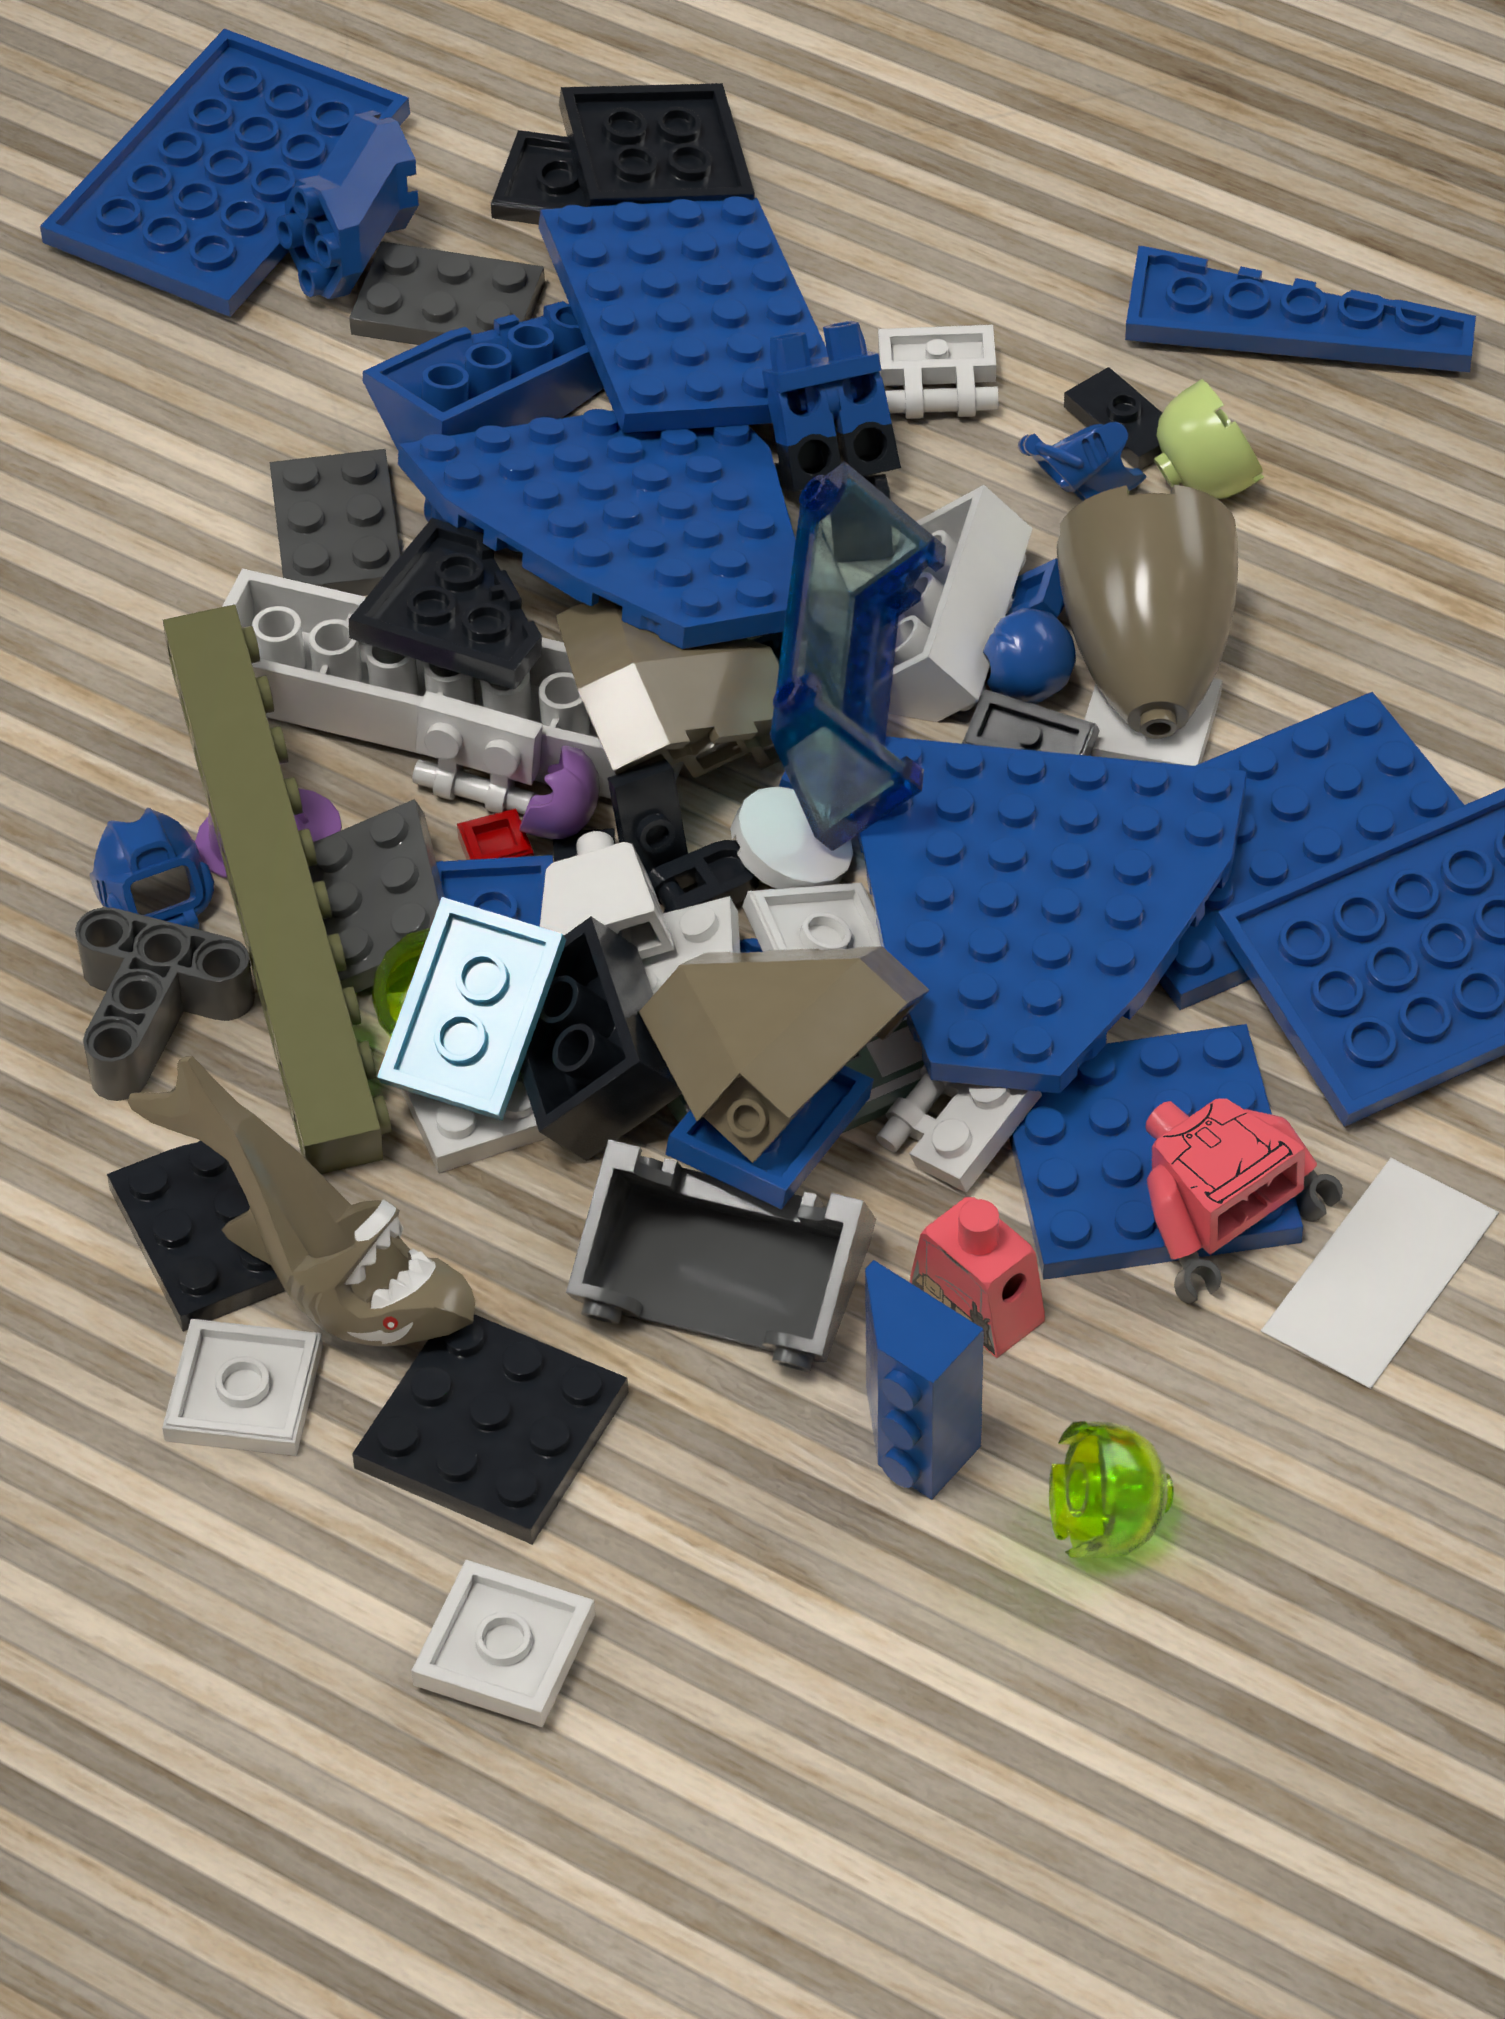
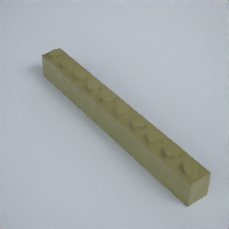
M235 604L164 619L163 626L170 667L243 939L249 954L251 969L301 1155L320 1174L383 1160L381 1135L392 1133L389 1113L384 1096L372 1097L367 1080L376 1078L374 1059L368 1040L357 1043L352 1026L361 1024L358 1001L353 986L342 989L337 972L346 971L345 956L339 934L327 935L323 919L332 917L324 881L312 883L308 867L317 865L315 848L309 828L298 831L294 815L303 813L301 798L295 777L284 779L280 764L288 762L287 748L281 726L270 728L266 713L274 712L268 678L266 675L255 677L252 663L260 662V653L253 626L242 628Z

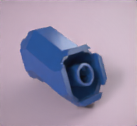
M374 110L353 116L318 175L296 181L285 202V215L277 218L276 229L279 242L285 249L289 250L298 269L300 287L303 293L309 297L321 295L327 299H334L349 295L384 235L389 232L405 229L419 206L418 190L408 192L407 177L417 175L416 159L398 121L390 117L379 119L381 113Z

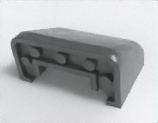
M608 1139L566 1293L571 1298L583 1303L581 1314L594 1320L616 1325L620 1324L621 1316L625 1315L774 1352L772 1362L800 1371L810 1372L813 1361L826 1362L870 1246L877 1219L863 1200L831 1193L829 1202L825 1207L817 1194L804 1192L803 1196L794 1194L783 1209H779L708 1174L683 1168L678 1161L664 1158V1162L653 1158L641 1156L642 1149L640 1147Z

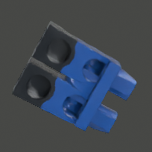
M844 321L824 326L823 332L828 357L814 360L810 358L806 333H788L770 338L772 369L763 370L762 375L764 386L768 389V407L774 426L779 461L775 463V468L781 488L796 492L844 481V477L854 479L901 468L886 392L879 372L882 371L879 353L867 351L859 322Z

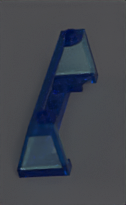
M843 462L825 476L817 475L811 479L799 497L800 509L777 686L773 698L774 709L770 738L814 837L831 851H834L922 791L924 769L908 756L902 759L897 758L885 748L899 616L921 601V592L914 586L922 572L928 566L937 572L944 567L946 546L846 462Z

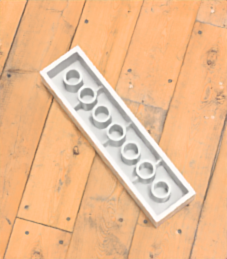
M242 568L222 607L235 604L242 628L247 626H253L260 653V662L252 663L255 677L267 676L274 704V712L266 713L267 718L415 752L418 705L426 691L542 723L540 770L534 781L546 783L544 777L549 774L547 769L550 765L559 764L562 746H571L583 750L592 760L599 777V796L611 799L607 778L616 774L612 770L577 690L564 642L542 637L541 657L517 688L513 690L350 639L348 619L365 600L366 597ZM683 762L672 766L675 782L684 764Z

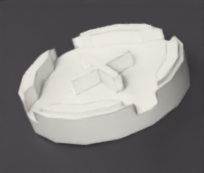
M779 786L758 789L743 801L730 828L732 840L736 836L740 846L737 854L744 866L760 881L775 889L839 884L847 872L853 856L851 837L840 818L823 802L800 790Z

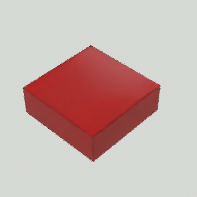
M516 808L457 823L458 839L467 860L534 856L526 833H522L519 830L521 820Z

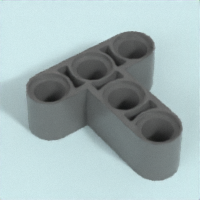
M109 907L93 909L84 914L77 922L75 934L84 979L90 986L106 991L83 1038L92 1088L100 1097L107 1100L121 1101L129 1099L131 1093H140L183 1012L214 1020L229 1021L247 1014L254 1004L255 992L247 948L240 941Z

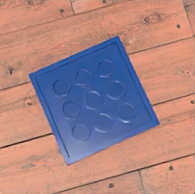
M1247 1024L1107 1043L1093 1059L1087 1060L1079 1066L1077 1076L1060 1094L1041 1092L1042 1096L1009 1139L1043 1280L1179 1260V1258H1170L1153 1214L1147 1178L1152 1171V1146L1156 1139L1146 1131V1121L1155 1108L1168 1101L1173 1102L1189 1117L1215 1099H1228L1243 1109L1272 1115ZM1295 1196L1211 1255L1203 1248L1197 1251L1199 1257L1302 1243L1303 1224Z

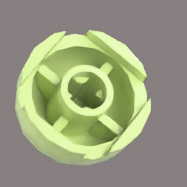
M1203 379L1175 397L1167 405L1159 418L1156 436L1162 454L1155 457L1154 461L1171 487L1174 484L1179 485L1182 483L1186 487L1200 490L1216 499H1226L1246 490L1263 479L1264 476L1261 474L1263 470L1241 429L1235 421H1230L1222 409H1219L1224 404Z

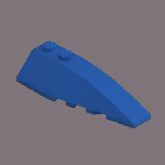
M565 301L544 306L543 316L519 322V319L514 314L494 319V329L471 335V331L467 327L448 331L364 370L362 379L397 450L399 449V443L418 441L430 434L451 436L476 432L478 428L483 426L509 427L528 424L533 419L540 417L560 419L604 389L570 304H567Z

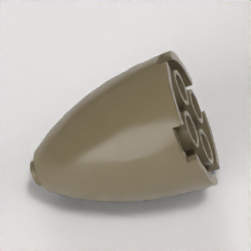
M1175 484L1170 491L1171 494L1145 493L1129 495L1126 485L1101 492L1084 500L1070 510L1061 521L1060 536L1056 547L1060 586L1067 617L1079 652L1093 680L1112 708L1133 730L1153 739L1169 737L1184 727L1203 701L1218 671L1228 642L1238 582V536L1233 514L1215 497L1194 488Z

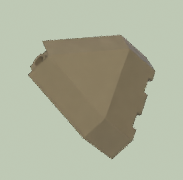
M599 596V603L592 607L582 602L556 615L577 690L612 770L616 775L666 759L671 766L683 762L695 779L748 753L752 754L762 770L794 755L800 742L810 746L817 744L782 665L770 646L743 638L681 649L660 639L652 631L638 629L623 622V607Z
M883 946L833 950H768L766 952L749 953L707 952L680 964L639 1013L696 1121L705 1118L753 1163L812 1097L876 1035L881 1040L888 1038L930 990Z

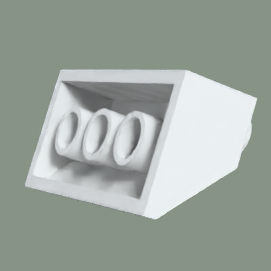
M985 485L901 529L845 697V701L852 707L938 722L960 710L967 711L979 702L983 690H986L984 682L990 666L989 659L983 653V649L999 620L1005 617L1012 606V593L1018 574L1026 562L1025 551L1033 529Z

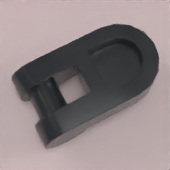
M722 840L711 843L651 870L648 876L659 904L665 908L663 913L729 896L733 903L736 904L745 900L748 891H756L759 886V879L744 866L737 852L740 846L737 840ZM694 883L697 884V888L684 893L683 888Z

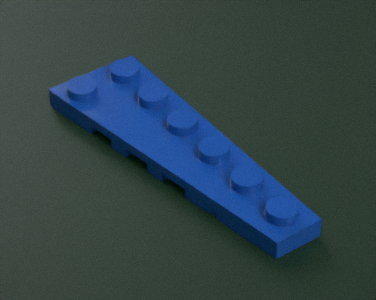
M1138 246L1126 320L1125 340L1470 373L1476 321L1475 315L1399 299L1389 300L1379 295L1356 290L1346 292L1342 296L1322 292V290L1316 287V282L1295 278L1292 286L1263 280L1261 270L1240 266L1238 274L1207 268L1208 259L1147 246Z

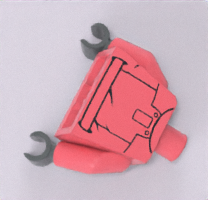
M1215 1099L1190 1117L1173 1102H1164L1154 1109L1146 1121V1131L1156 1139L1152 1146V1171L1147 1178L1153 1214L1170 1258H1179L1183 1268L1175 1278L1174 1288L1180 1300L1187 1304L1197 1301V1292L1190 1280L1191 1273L1198 1274L1204 1279L1210 1294L1218 1290L1222 1280L1221 1272L1214 1263L1209 1260L1200 1259L1197 1252L1199 1249L1203 1248L1211 1255L1294 1196L1300 1215L1304 1219L1313 1222L1326 1215V1208L1317 1198L1316 1192L1330 1207L1342 1198L1343 1187L1340 1181L1329 1174H1316L1314 1168L1317 1166V1162L1290 1123L1283 1117L1243 1109L1228 1099Z

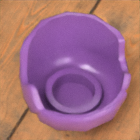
M562 746L559 764H553L548 767L547 771L549 774L544 777V781L552 788L553 792L547 795H535L531 798L519 827L520 832L541 838L564 840L578 834L591 820L598 804L600 792L598 772L592 760L583 750L571 746Z

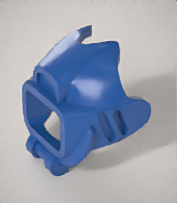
M1118 422L1091 425L1052 446L1043 443L1035 433L1023 436L1018 443V448L1022 454L1033 456L1038 465L1064 491L1073 492L1082 502L1096 494L1127 485L1130 491L1147 478L1139 468L1132 469L1123 465L1121 454L1128 440V432Z
M146 808L142 817L137 821L120 822L111 820L107 823L96 850L93 871L89 874L94 892L103 907L117 908L139 914L130 890L131 885L144 878L184 866L190 885L189 899L145 914L144 916L199 929L197 916L207 908L214 893V880L209 865L202 861L195 841L178 821L151 808Z

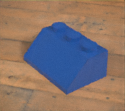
M873 1260L865 1268L866 1389L878 1465L882 1467L885 1474L893 1482L904 1488L913 1487L932 1500L981 1447L984 1329Z

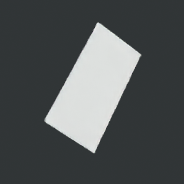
M1390 1158L1261 1329V1332L1371 1389L1499 1212Z

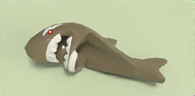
M185 1056L178 1061L176 1087L170 1092L130 1094L128 1104L134 1112L153 1124L201 1140L228 1160L246 1195L250 1209L229 1221L222 1231L229 1240L242 1249L272 1265L283 1288L293 1302L323 1331L349 1342L370 1346H398L446 1336L473 1323L475 1298L472 1288L461 1273L439 1258H427L422 1251L418 1252L414 1248L412 1250L409 1249L400 1238L404 1228L398 1218L399 1209L384 1199L382 1201H363L351 1205L295 1148L254 1113L239 1104L193 1056Z

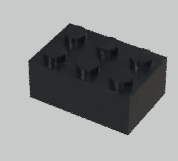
M592 916L564 935L566 943L520 1070L539 1132L586 1161L606 1148L608 1139L616 1141L682 1094L639 1013L653 996V992L637 946Z

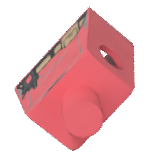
M965 1197L922 1231L912 1266L910 1283L984 1329L983 1347L994 1357L998 1358L1045 1321L1036 1253L1026 1240L999 1218L998 1209L994 1204L987 1200L976 1199L975 1197Z

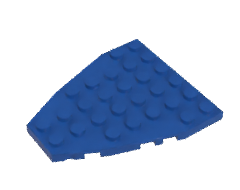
M592 409L580 416L560 419L540 417L533 419L528 424L509 427L483 426L478 428L476 432L451 436L430 434L418 441L399 443V467L446 522L456 528H460L466 525V519L484 529L483 544L495 551L508 548L513 551L522 552V567L578 601L592 607L599 603V596L623 607V622L638 629L652 631L660 639L681 649L788 631L794 628L796 608V540L770 447L749 425L622 433L613 410Z
M878 736L857 821L860 851L864 855L867 883L870 895L873 897L876 925L881 946L930 990L907 1015V1025L914 1041L920 1043L922 1047V1060L930 1079L1060 1094L1077 1076L1079 1066L1085 1061L1093 1059L1107 1044V1032L1122 1016L1130 1020L1144 1005L1178 955L1179 940L1189 926L1197 927L1205 915V902L1215 887L1222 889L1230 878L1246 792L1247 771Z

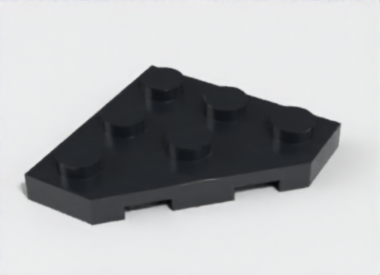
M435 518L429 520L348 619L350 639L513 690L517 688L542 655V635L535 622H529L522 610V599L507 571H501L494 559V550L483 544L484 533L465 527L456 528L448 522Z

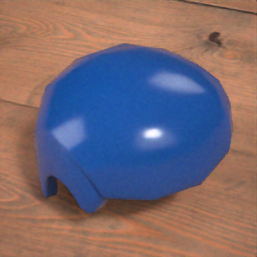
M1022 608L1001 618L983 649V653L988 657L991 667V675L987 681L991 691L1034 705L1061 691L1068 683L1076 663V650L1070 632L1052 613L1045 610Z

